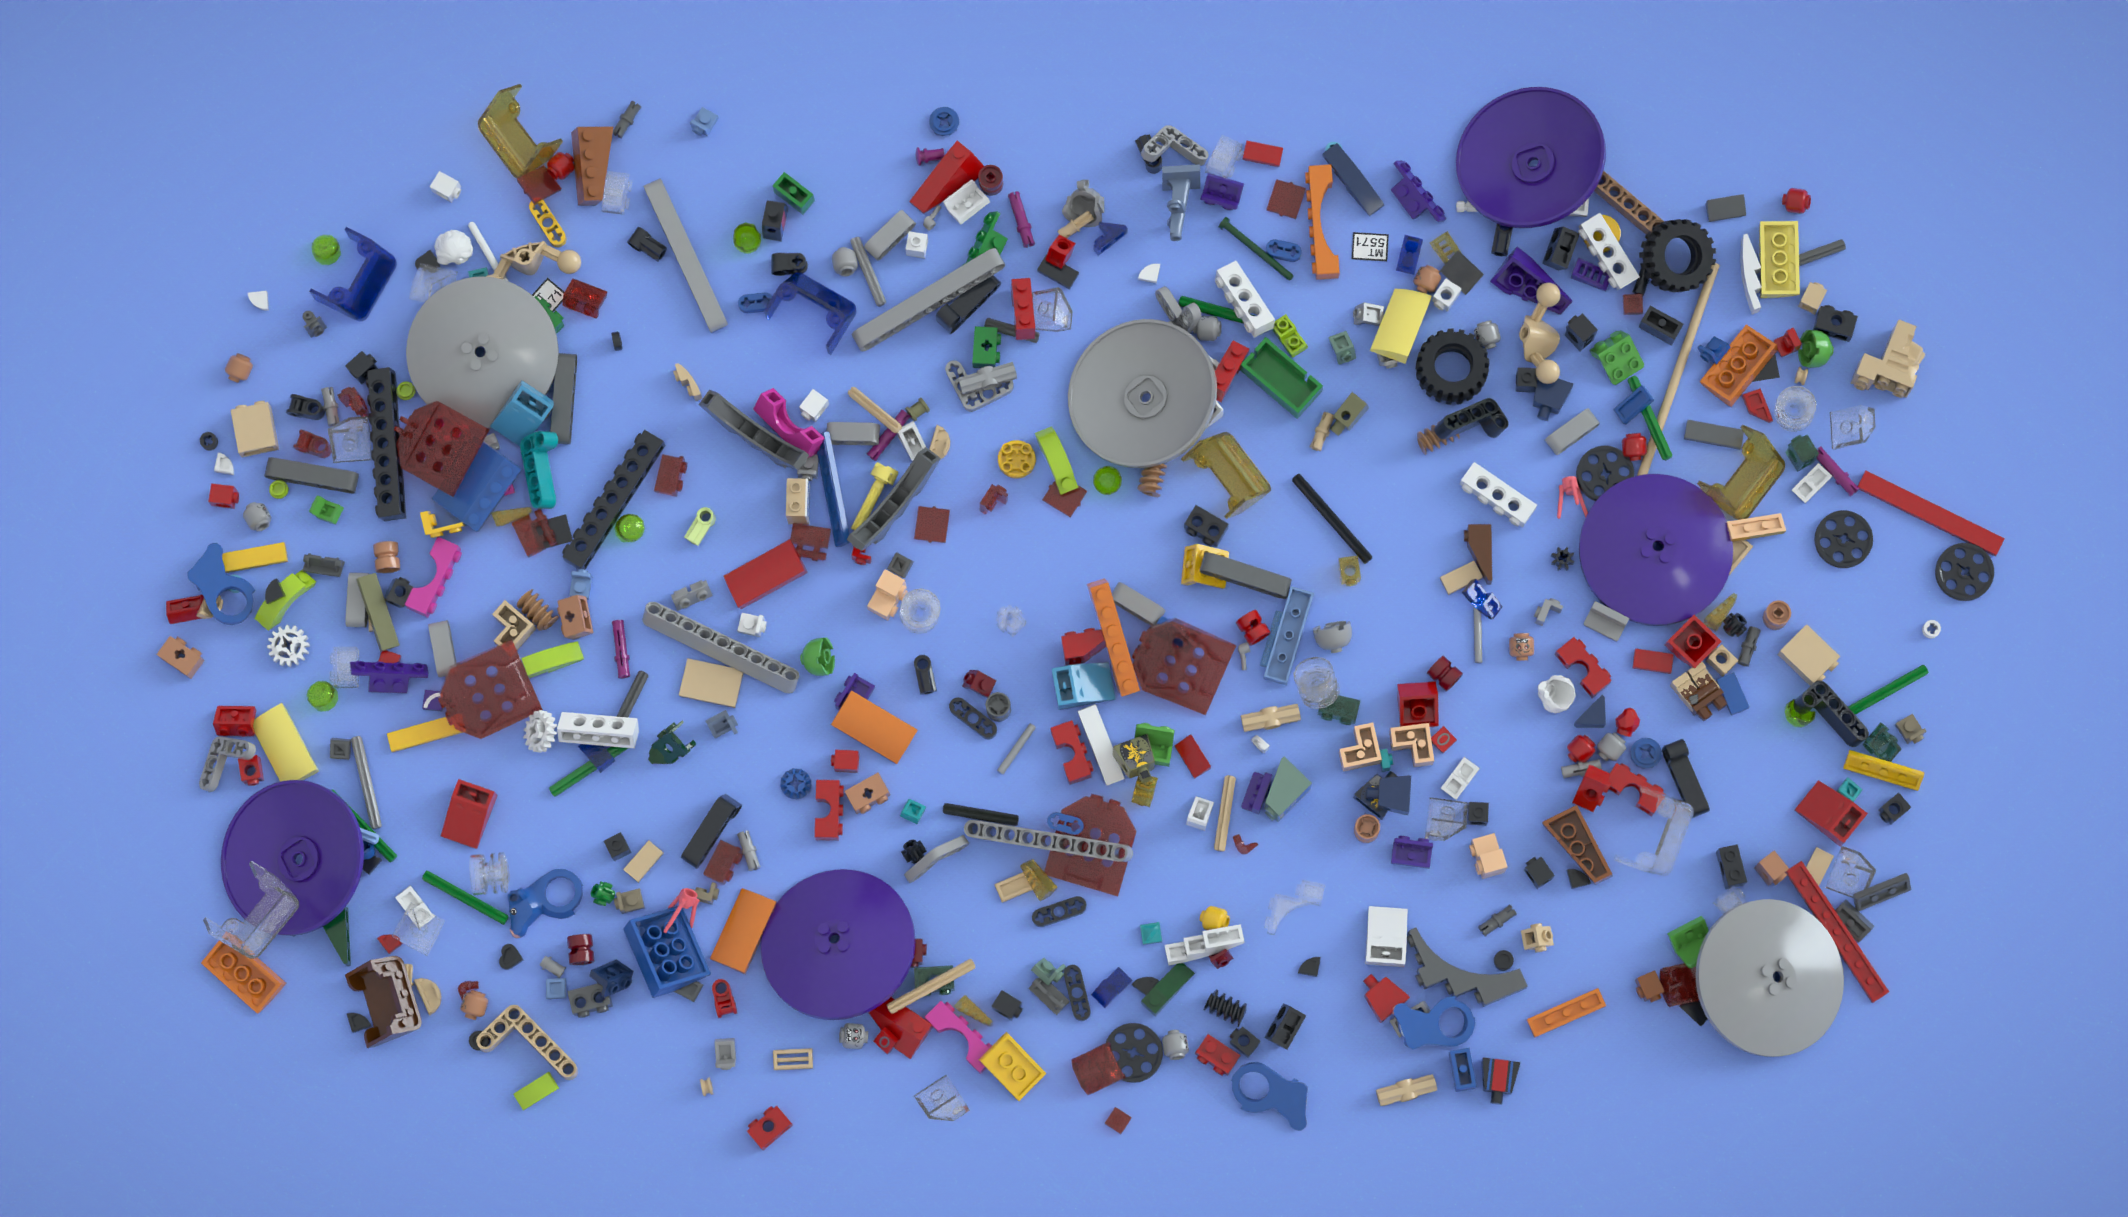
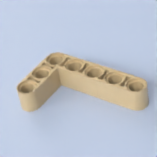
M518 1005L507 1007L477 1037L478 1047L481 1051L487 1053L494 1050L516 1029L564 1079L573 1080L578 1074V1068L573 1060ZM512 1011L520 1012L517 1019L509 1017ZM499 1024L505 1025V1030L502 1033L495 1032V1028ZM527 1024L533 1026V1030L530 1033L523 1032V1028ZM484 1038L491 1039V1044L487 1047L481 1046V1041ZM540 1038L547 1040L546 1045L543 1047L536 1045L537 1040ZM553 1052L560 1053V1058L556 1061L550 1059V1055ZM566 1066H573L574 1071L571 1074L567 1075L563 1072Z

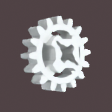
M286 625L285 630L278 627V633L272 632L274 638H268L272 643L267 645V648L272 650L269 652V655L274 657L273 661L276 663L280 660L281 666L287 663L288 667H291L293 662L299 665V659L305 660L303 654H309L306 648L310 647V644L305 642L309 638L307 635L302 636L304 634L302 629L297 632L298 628L296 626L290 629V626ZM287 634H293V635H296L297 637L291 638V637H288ZM286 640L291 644V652L287 649ZM286 654L289 655L290 658H284L280 655Z
M539 710L534 711L533 715H529L530 721L525 722L526 728H524L526 735L523 736L524 739H527L525 745L529 746V750L541 753L546 752L547 748H551L550 743L555 741L554 735L557 734L554 731L557 724H553L555 718L551 717L552 713Z

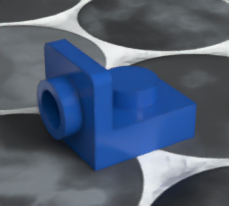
M1714 336L1706 347L1699 345L1697 348L1700 352V357L1704 361H1711L1717 365L1731 347L1727 342Z

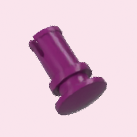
M917 147L915 156L918 166H921V162L928 163V161L941 160L944 157V149L927 150L924 148L923 151H920L919 147Z

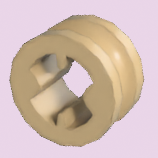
M1799 367L1794 383L1800 382L1804 386L1808 369L1802 370Z
M710 1077L707 1080L700 1079L703 1096H706L708 1093L713 1095Z

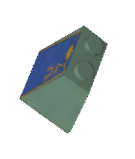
M1283 757L1280 761L1264 807L1267 817L1272 821L1275 819L1277 822L1311 790L1312 785L1286 757Z

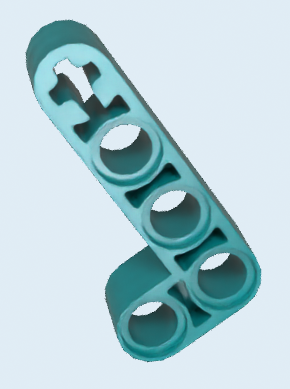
M536 431L524 437L520 443L530 502L534 508L552 509L556 504V495L547 454L548 451L554 449L558 444V436L555 432Z

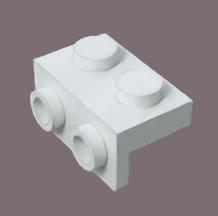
M970 180L945 199L943 203L948 213L961 225L989 204L990 201L977 187L975 181Z

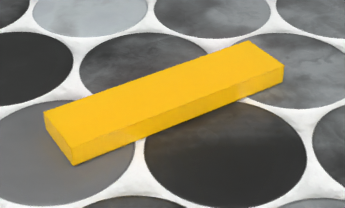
M281 542L223 553L222 560L225 572L229 573L288 562L286 544Z
M457 713L387 733L391 752L393 753L467 731L462 713Z
M1849 750L1843 769L1916 791L1919 790L1924 777V772L1852 750Z

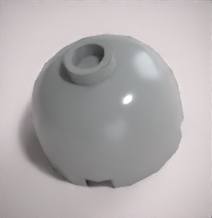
M1346 621L1327 623L1323 629L1320 626L1313 628L1316 643L1325 650H1331V653L1341 652L1342 647L1348 645L1351 641L1352 627L1350 621L1347 623Z

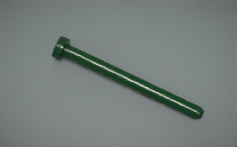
M1228 217L1221 221L1218 226L1221 230L1225 228L1287 280H1292L1294 276L1291 272L1230 224Z

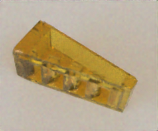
M1448 231L1429 242L1444 264L1450 260L1447 258L1448 255L1460 251ZM1443 240L1447 242L1442 246L1439 245ZM1450 246L1451 249L1444 253L1443 249Z
M530 507L495 511L491 514L496 526L501 527L527 516L533 511Z
M1733 593L1707 615L1704 619V624L1717 631L1736 603L1737 594Z
M1033 859L1020 866L1039 901L1050 897L1058 888Z
M966 995L954 1005L958 1011L989 1027L993 1025V1021Z

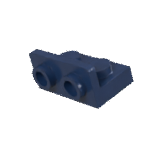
M616 959L592 969L589 977L603 986L601 996L605 998L627 989L632 983L634 971Z

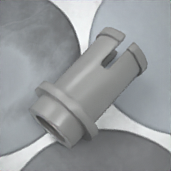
M545 956L540 963L542 970L546 969L560 978L566 967L552 960L551 956Z

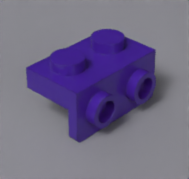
M1208 173L1200 200L1209 205H1221L1226 210H1236L1240 202L1244 183Z
M856 673L852 676L849 675L844 683L845 689L842 693L839 692L834 700L836 703L835 707L837 710L841 708L851 690L868 700L875 689V685L860 678Z
M1398 836V838H1394L1391 864L1429 869L1433 843H1430L1429 839L1418 838V841L1410 840L1408 836Z

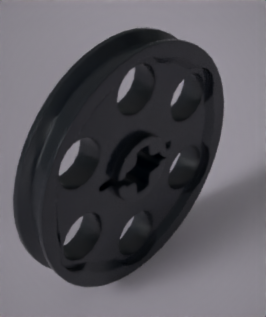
M1598 446L1590 449L1583 455L1577 466L1576 477L1581 491L1588 498L1597 501L1600 496L1595 495V487H1601L1606 492L1613 485L1634 477V468L1629 457H1625L1620 449L1612 446ZM1608 453H1614L1617 456V460L1610 462L1606 456ZM1595 455L1598 458V463L1590 464L1588 457ZM1621 467L1627 468L1629 475L1621 476L1619 469ZM1603 469L1606 473H1610L1607 477V483L1605 476H1601ZM1582 473H1590L1592 479L1588 482L1584 481L1581 477Z
M1841 510L1830 513L1820 522L1815 532L1814 542L1819 556L1826 563L1837 568H1850L1863 562L1869 555L1873 546V533L1870 525L1862 516L1852 511ZM1852 517L1855 524L1851 527L1847 526L1844 519ZM1828 520L1835 522L1836 528L1834 530L1826 528L1825 524ZM1865 531L1868 535L1867 540H1860L1857 533ZM1846 535V539L1849 540V542L1846 541L1843 544L1841 543L1842 540L1839 539V537ZM1822 538H1827L1830 541L1828 548L1820 545ZM1860 549L1862 557L1854 558L1852 550ZM1840 552L1843 555V561L1836 562L1833 559V554Z
M1959 543L1950 546L1941 554L1936 563L1935 576L1939 587L1946 595L1956 600L1970 601L1979 598L1989 589L1994 579V565L1990 556L1982 548L1970 543ZM1962 549L1965 553L1964 558H1957L1954 553L1955 550ZM1976 554L1981 555L1983 563L1976 564L1973 561V556ZM1949 562L1951 570H1942L1941 563ZM1961 568L1963 570L1967 568L1969 570L1967 573L1969 576H1967L1966 574L1964 576L1961 575ZM1979 573H1986L1989 577L1988 581L1981 582L1978 578ZM1948 580L1955 581L1956 588L1953 590L1948 589L1946 582ZM1965 586H1973L1975 593L1973 595L1966 594Z
M1124 1024L1116 1028L1106 1040L1104 1047L1106 1065L1110 1072L1120 1080L1131 1083L1147 1080L1156 1073L1162 1062L1163 1049L1161 1041L1152 1029L1143 1024ZM1137 1029H1142L1145 1032V1037L1141 1040L1134 1037V1032ZM1118 1033H1123L1126 1036V1041L1122 1044L1115 1041V1036ZM1151 1043L1158 1046V1051L1155 1054H1150L1147 1051V1046ZM1133 1048H1136V1052L1140 1055H1135L1134 1058H1131L1130 1053L1122 1049L1133 1050ZM1113 1051L1118 1052L1120 1055V1059L1117 1062L1109 1060V1054ZM1144 1062H1149L1152 1065V1070L1148 1073L1141 1070V1065ZM1125 1066H1130L1133 1069V1073L1129 1077H1125L1122 1074V1069Z

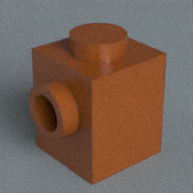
M1655 970L1635 980L1638 986L1636 987V992L1639 998H1643L1644 1001L1650 1000L1651 1003L1661 999V995L1665 992Z

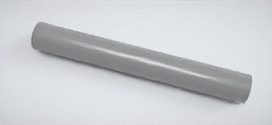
M1481 605L1473 606L1475 663H1482Z
M1030 723L997 769L999 773H1005L1036 728L1033 724Z

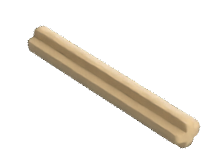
M851 387L848 390V395L892 432L898 433L902 429L899 422L856 387Z
M1230 775L1224 777L1214 850L1225 851L1236 781V778Z

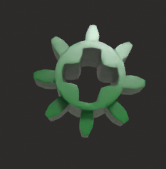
M602 881L599 884H595L591 890V897L595 898L593 903L606 906V903L610 904L615 897V891L611 889L613 885Z

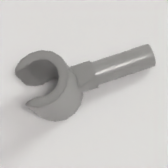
M937 205L930 216L924 219L923 225L928 231L936 225L933 219L941 209L939 205Z
M1246 642L1238 646L1242 670H1247L1245 654L1250 652L1249 645Z

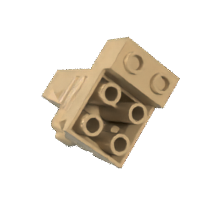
M1898 320L1892 329L1881 359L1864 353L1857 365L1851 384L1859 390H1869L1873 384L1879 390H1888L1893 392L1892 394L1896 397L1907 398L1917 378L1915 373L1925 357L1923 348L1912 341L1917 326Z

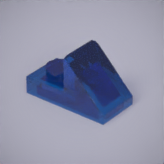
M1099 222V229L1105 236L1102 235L1094 241V252L1099 256L1128 233L1126 225Z
M1408 235L1404 236L1396 271L1415 274L1423 239Z
M1118 967L1107 979L1100 983L1091 995L1106 1008L1132 982V979Z

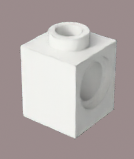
M440 171L430 185L433 193L451 203L461 193L459 181Z
M909 231L906 255L925 259L928 235Z
M1445 279L1433 296L1432 302H1434V306L1439 310H1446L1448 312L1460 295L1461 288ZM1447 293L1451 298L1444 300L1441 294Z
M812 389L799 406L802 412L801 416L808 421L812 419L816 422L829 406L828 399Z

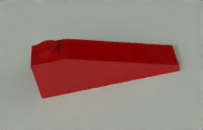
M957 140L909 202L924 214L941 204L970 180L976 181L979 178V171L984 165L969 149Z
M890 997L883 1004L868 1013L881 1030L886 1027L899 1039L894 1048L911 1059L933 1026L907 1007L895 1013H890L887 1004L895 1000Z

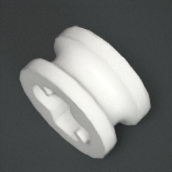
M1935 620L1927 621L1922 627L1923 635L1929 639L1937 637L1941 631L1940 624ZM1930 625H1933V628L1936 627L1933 634L1927 631Z

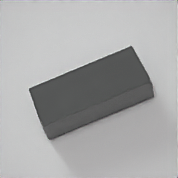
M1744 194L1706 201L1705 205L1709 222L1746 216Z
M1844 900L1835 910L1858 943L1874 927L1847 900Z

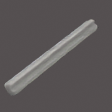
M360 736L351 738L370 825L372 829H377L382 826L363 741Z

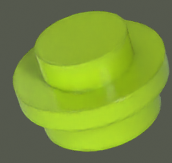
M407 381L400 383L396 389L398 397L402 400L412 399L416 392L414 385Z
M282 480L272 482L269 487L271 496L276 499L284 498L289 491L288 485Z

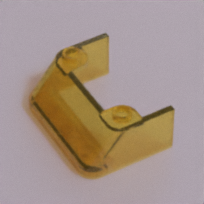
M521 84L499 90L478 120L480 132L511 174L517 179L527 176L550 160L563 142L562 139H558L549 143L541 142L536 145L517 120L520 114V105L516 101L515 96L522 88Z
M1745 425L1740 427L1748 437L1742 446V454L1745 460L1726 485L1723 486L1715 483L1711 486L1702 481L1697 483L1702 491L1714 500L1718 507L1737 520L1749 518L1785 469L1784 460L1766 435Z
M1228 432L1200 440L1181 458L1183 462L1194 459L1195 464L1199 468H1210L1231 495L1228 499L1230 511L1224 516L1226 519L1241 514L1271 491L1268 481L1237 440Z

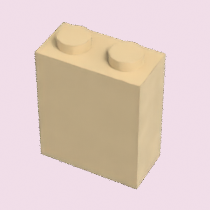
M257 401L254 405L250 406L238 405L235 409L231 410L238 453L241 457L279 450L272 408L268 402Z
M1807 624L1777 654L1810 686L1817 681H1823L1826 677L1823 674L1828 669L1833 671L1839 664L1837 660L1840 658Z

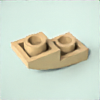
M679 363L675 364L676 370L673 372L676 381H681L682 386L688 385L686 387L689 396H694L695 401L703 399L693 377Z

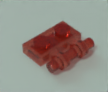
M541 509L534 512L537 518L533 521L527 515L512 522L528 558L546 550L543 542L548 540L550 546L557 543L555 533L547 523L548 518ZM541 526L544 534L539 536L536 527Z
M793 523L790 539L793 544H797L795 549L800 558L805 557L812 558L813 561H818V559L826 561L827 553L820 552V548L828 549L831 529ZM803 546H812L814 550H803Z

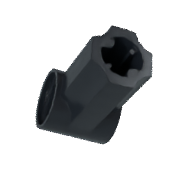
M1150 134L1140 136L1135 140L1140 154L1144 145L1151 139ZM1161 156L1156 160L1159 163L1154 166L1150 165L1149 161L1143 159L1146 170L1149 173L1156 174L1161 171Z
M1496 224L1491 250L1492 254L1501 257L1508 255L1513 227H1509L1508 230L1504 231L1500 228V224Z
M637 227L627 241L632 248L639 252H644L657 262L663 258L667 247L653 239L641 227Z
M919 655L914 660V668L920 695L936 692L931 660L926 655ZM921 660L927 661V668L920 669L917 666L918 662Z

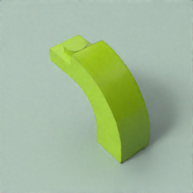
M1051 426L1034 433L1040 450L1051 469L1059 493L1062 495L1078 488L1070 462L1053 427Z
M301 570L295 575L292 573L280 583L286 595L285 597L271 604H267L266 600L262 603L254 619L269 631L278 625L290 605L298 597L315 586L316 581L306 572Z

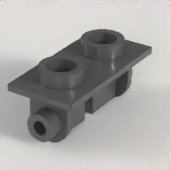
M311 311L303 313V319L306 322L304 328L310 337L321 335L324 329L327 328L321 317L316 318Z
M308 553V555H304L303 562L305 564L302 571L340 577L345 561L339 560V558H321V556Z
M1036 978L1028 988L1056 1015L1070 1002L1052 983L1047 985L1040 978Z

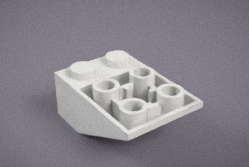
M1369 906L1365 964L1394 967L1405 966L1408 909Z

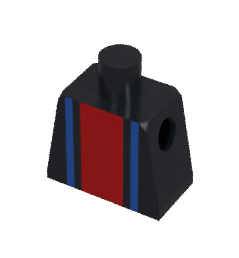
M767 200L762 221L764 239L782 242L788 206L785 203Z
M1483 1057L1481 1061L1483 1091L1492 1092L1490 1103L1502 1105L1503 1094L1511 1095L1520 1062Z

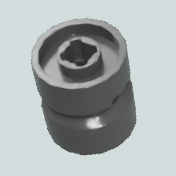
M1000 692L989 695L985 704L987 715L994 721H1004L1011 713L1010 699L1007 695Z

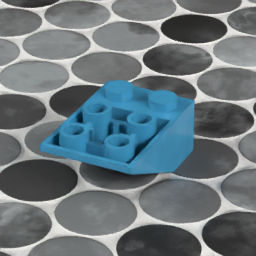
M521 380L490 427L520 446L521 440L534 433L553 408L554 401Z
M1109 662L1052 668L1059 710L1116 700Z

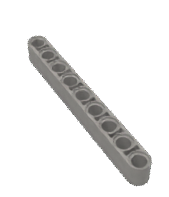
M661 178L644 185L646 194L710 332L712 333L727 326L728 323Z
M995 248L990 249L859 327L852 333V337L860 351H867L996 274L1005 267V263Z
M657 602L646 604L642 618L646 626L784 693H793L795 691L799 672L794 668Z
M969 820L964 826L965 834L973 838L1118 862H1128L1133 856L1132 848L1125 844L979 820ZM974 824H977L978 831L976 834H974L972 831V827ZM992 827L996 828V835L994 837L990 834ZM1011 830L1015 833L1012 840L1009 839L1008 835ZM1029 833L1033 835V840L1030 843L1027 841ZM1047 836L1051 837V844L1049 846L1045 844ZM1066 839H1068L1070 842V845L1067 849H1065L1063 846V843ZM1084 842L1088 844V850L1086 852L1082 850V844ZM1103 845L1107 848L1105 855H1102L1100 852V848ZM1121 848L1125 850V856L1123 858H1120L1119 856V850Z

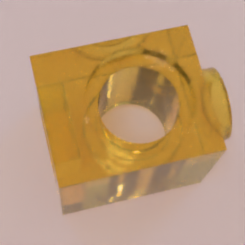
M1358 556L1339 558L1338 567L1341 584H1346V586L1357 585V582L1361 580ZM1347 568H1352L1355 571V574L1352 576H1348L1345 574L1344 570Z
M1138 776L1131 802L1150 807L1158 778L1152 777L1150 781L1141 783Z

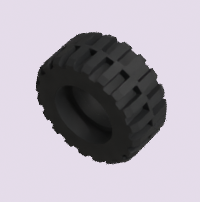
M1687 219L1664 221L1660 225L1654 226L1652 232L1646 234L1645 238L1647 240L1642 241L1641 248H1643V252L1639 253V258H1643V263H1640L1641 269L1646 270L1644 273L1645 277L1652 279L1651 284L1654 286H1659V289L1670 292L1689 291L1690 289L1698 288L1699 284H1704L1707 281L1706 276L1711 275L1713 272L1711 265H1715L1716 259H1713V254H1716V248H1712L1711 244L1714 243L1712 237H1707L1709 232L1706 229H1700V224L1692 223L1691 220ZM1673 238H1680L1685 241L1691 253L1688 268L1680 274L1671 271L1665 261L1666 246Z
M1454 328L1448 329L1447 332H1443V330L1438 331L1435 336L1431 335L1427 342L1423 343L1418 353L1415 369L1417 371V380L1420 381L1419 385L1422 390H1426V395L1429 397L1434 396L1435 401L1439 403L1441 400L1446 401V404L1449 405L1452 402L1461 404L1463 400L1469 401L1481 391L1482 386L1486 382L1490 364L1489 358H1487L1488 352L1486 348L1482 347L1483 343L1479 339L1477 341L1474 339L1475 335L1469 333V335L1464 334L1465 330L1459 329V332H1454ZM1445 352L1462 354L1470 363L1468 376L1457 382L1444 380L1435 371V360L1437 357Z

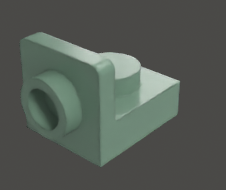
M1347 331L1329 337V342L1336 354L1339 365L1356 359L1355 349Z
M1043 958L1034 965L1031 971L1044 983L1050 985L1053 981L1057 983L1064 976L1062 971L1066 966L1063 964L1056 969L1049 961Z

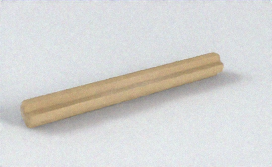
M969 959L887 1004V1008L890 1013H895L976 968L973 960Z

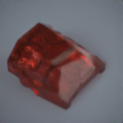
M1683 963L1660 969L1659 980L1665 991L1663 998L1669 1007L1700 1001L1696 987V967L1688 968Z
M1110 1042L1071 1059L1073 1071L1080 1086L1087 1095H1091L1126 1078L1114 1057Z

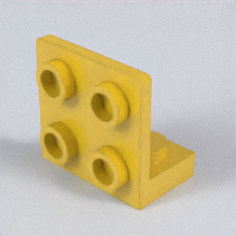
M431 511L420 512L425 535H430L431 538L443 536L444 531H449L451 534L462 531L461 527L466 526L461 522L435 529L434 526L437 525L435 514H431Z
M1200 544L1186 546L1181 584L1188 586L1200 583L1221 589L1225 588L1226 581L1201 573L1200 567L1205 552L1214 553L1229 558V552Z

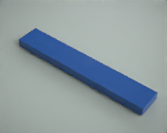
M822 432L821 435L825 439L817 452L834 543L836 547H842L850 543L847 540L850 534L830 433Z

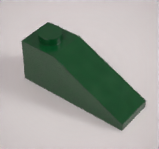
M345 907L335 919L323 926L342 962L346 966H351L349 911Z
M1184 963L1176 964L1141 1000V1004L1156 1017L1195 973Z

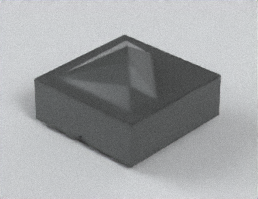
M896 552L887 569L905 578L914 561Z
M331 738L330 758L349 760L351 739Z

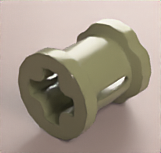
M921 397L914 405L905 408L914 422L925 412H930L929 407Z

